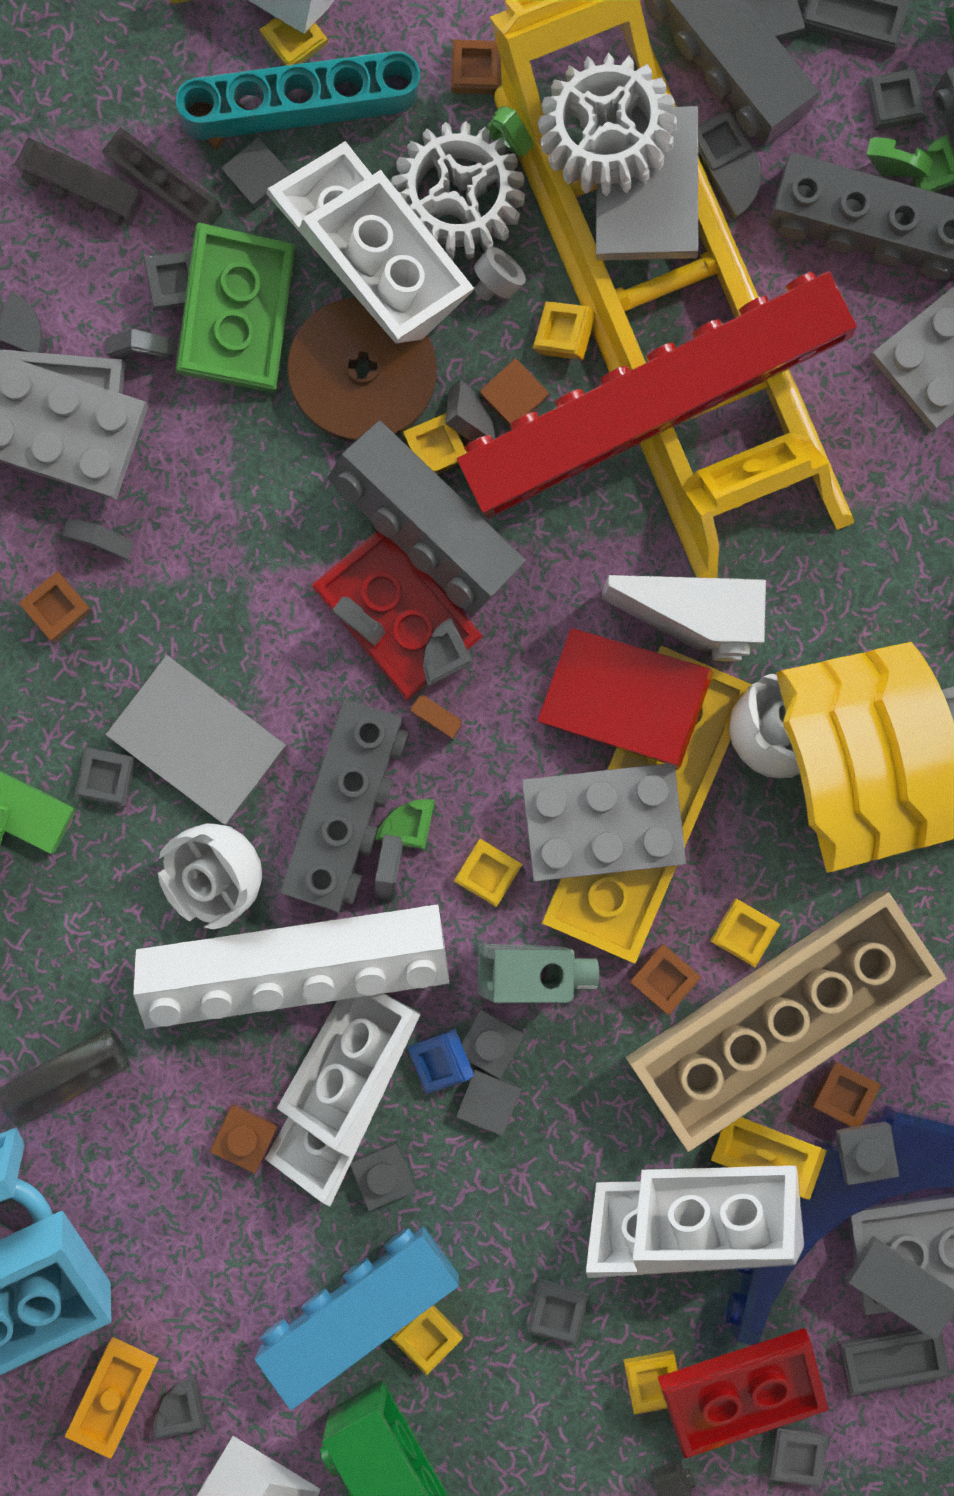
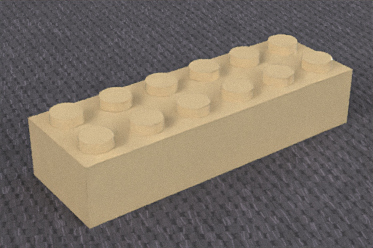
M874 891L625 1058L683 1146L689 1152L947 978L891 894L884 891Z

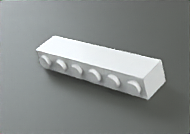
M438 905L136 949L134 998L144 1027L149 1029L449 984Z

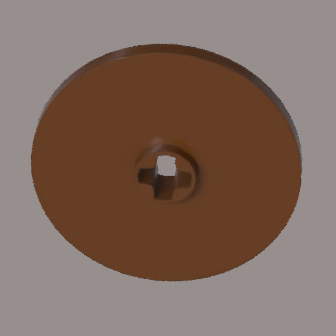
M356 297L335 301L312 314L298 330L289 351L288 378L295 402L311 423L325 433L342 440L356 442L379 420L395 435L402 433L412 426L424 413L434 392L437 364L429 337L425 336L422 340L395 343ZM364 359L368 360V367L376 371L368 372L367 379H358L356 370L349 368H356L358 360Z

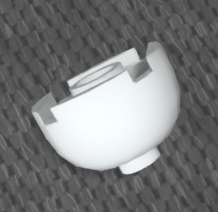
M776 674L766 675L746 689L732 709L729 734L732 745L740 758L754 771L767 777L791 778L800 774L791 742L783 725L786 711Z
M206 823L192 827L171 839L160 852L159 859L164 856V869L158 873L159 883L168 902L188 921L197 917L209 923L204 928L217 929L226 927L243 914L257 898L262 880L261 861L255 848L246 837L229 826Z

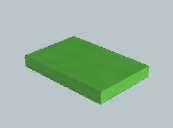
M197 223L194 231L175 374L266 392H274L276 390L296 244Z

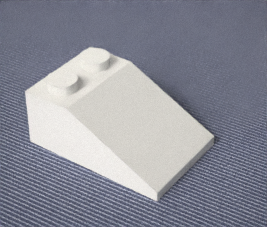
M609 575L602 588V600L698 651L712 652V660L741 661L742 656L750 655L752 650L764 643L766 580Z

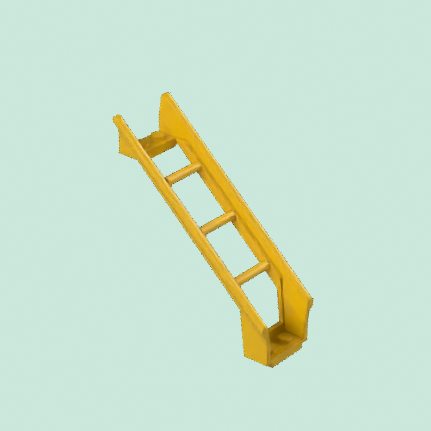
M504 0L506 10L490 16L501 59L502 86L498 87L495 91L494 101L498 109L505 106L517 112L535 144L524 157L518 156L581 306H590L596 312L592 333L608 371L611 372L622 366H628L631 371L646 363L625 314L627 310L717 275L734 317L740 316L739 309L746 303L758 298V294L699 157L698 233L707 252L701 254L699 260L624 290L622 287L614 288L604 262L597 261L596 243L577 201V197L586 194L581 189V178L568 185L563 179L564 169L554 172L549 163L550 155H545L541 148L540 140L543 135L539 132L538 120L544 114L530 61L620 25L636 62L637 69L648 64L652 70L651 80L662 77L666 84L665 95H672L650 45L640 0ZM597 183L593 185L589 192L597 189ZM790 369L690 418L693 419L766 389L785 435L702 468L694 474L674 427L640 443L696 578H717L719 542L713 519L714 516L740 507L745 503L779 489L789 487L808 477H813L835 528L839 530L854 523L851 511Z

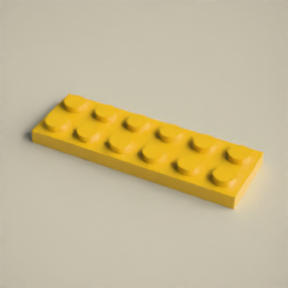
M660 646L657 653L708 667L714 672L680 768L675 767L685 847L731 740L729 726L732 709L746 689L752 684L664 646ZM616 748L607 770L666 763ZM677 865L560 878L541 923L632 963H636Z

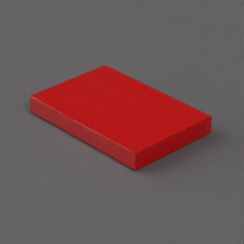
M378 531L311 585L331 610H333L342 597L346 598L347 596L364 610V613L385 628L386 634L375 647L342 622L406 701L428 684L423 668L424 652L430 637L440 624L451 618L467 650L483 639L482 634L462 610L448 598L446 592L427 573L417 569L410 561L409 556L389 537L383 536Z
M570 628L537 721L554 729L680 768L714 672L708 667Z
M805 1328L657 1377L684 1459L829 1410L812 1343Z

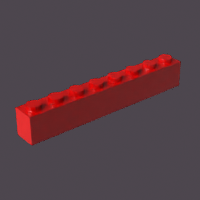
M830 271L818 277L815 276L814 272L803 274L786 285V293L770 301L766 295L758 297L739 309L740 316L722 324L720 319L710 321L692 333L694 339L678 347H675L674 343L671 342L656 348L646 356L647 363L631 371L628 366L619 367L600 379L601 386L585 394L582 389L571 391L555 401L557 408L539 417L536 412H531L514 420L509 425L510 432L494 440L491 435H485L467 444L464 447L466 454L456 459L482 513L487 519H490L851 339L857 325Z

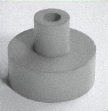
M489 247L474 265L475 272L480 279L474 290L485 301H489L494 294L509 299L513 297L526 281L525 274L519 264L506 252L495 247Z

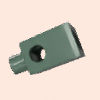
M478 944L477 994L494 1003L572 1002L574 989H597L599 964L597 959L574 958V951L572 949L561 946ZM547 965L548 975L545 980L541 981V970Z

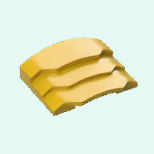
M912 642L776 672L786 711L783 725L791 742L800 771L806 800L808 825L817 833L826 873L954 839V722L937 679L922 654Z

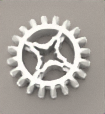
M609 52L604 59V65L595 66L594 61L587 56L586 61H584V71L579 72L569 65L566 71L567 82L554 79L551 85L552 96L544 97L542 112L545 115L540 116L538 120L539 132L543 135L540 140L541 148L545 155H550L549 163L554 172L564 169L563 179L568 185L581 178V189L587 194L595 183L601 184V191L607 197L611 191V184L620 183L621 189L628 193L631 189V178L635 177L640 182L646 184L649 180V168L661 170L664 165L663 153H670L673 149L674 138L671 134H674L677 130V118L672 114L674 112V99L672 95H665L666 84L662 77L651 80L652 70L648 64L634 71V61L630 55L622 62L621 66L614 65V59ZM636 105L644 112L649 121L644 135L636 130L635 123L631 121L632 110ZM572 116L580 120V127L584 129L582 132L583 140L579 145L573 142L566 131Z
M465 121L461 126V133L452 134L450 125L445 122L442 125V136L438 138L426 128L425 132H423L425 146L410 141L407 146L410 158L399 157L396 165L401 175L393 176L391 184L439 244L446 245V253L451 260L456 255L455 247H464L465 256L470 260L474 258V244L479 243L484 251L489 247H493L491 234L495 238L505 241L509 236L506 224H518L520 213L515 208L524 205L525 194L518 190L524 185V175L522 172L514 171L518 164V158L515 153L503 155L506 150L503 138L488 144L489 130L484 127L478 132L476 137L470 135V124ZM454 159H468L476 162L477 164L472 166H462L458 164ZM435 166L438 171L439 183L429 189V196L419 200L417 191L424 175ZM449 179L453 186L456 185L460 191L466 190V201L456 191L450 192ZM496 182L499 189L498 198L489 212L481 217L478 212L479 204L477 198L487 192L488 185ZM445 215H454L460 218L464 224L445 223L438 220V218Z

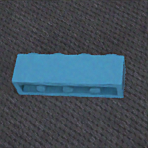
M424 1225L414 1233H412L409 1227L398 1232L384 1245L388 1251L372 1264L368 1258L362 1259L343 1275L346 1281L345 1284L331 1294L326 1288L320 1290L302 1305L303 1315L291 1324L282 1319L261 1335L260 1340L263 1344L259 1347L254 1360L290 1410H293L459 1286L458 1272Z

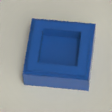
M456 1029L426 1038L407 1047L426 1094L466 1082L474 1077Z

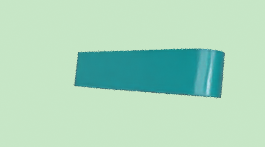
M392 51L198 77L187 80L179 87L176 94V107L183 130L190 137L197 140H207L214 137L225 138L401 113L413 106L418 96L420 69L411 55ZM391 76H401L407 80L409 86L402 90H394L389 88L384 81ZM351 82L357 85L361 91L355 96L345 97L335 89L342 83ZM295 89H303L311 94V98L301 104L290 101L286 96ZM248 95L256 96L262 101V104L254 110H244L237 105L242 97ZM198 102H205L213 107L212 111L203 117H195L188 113L189 108Z

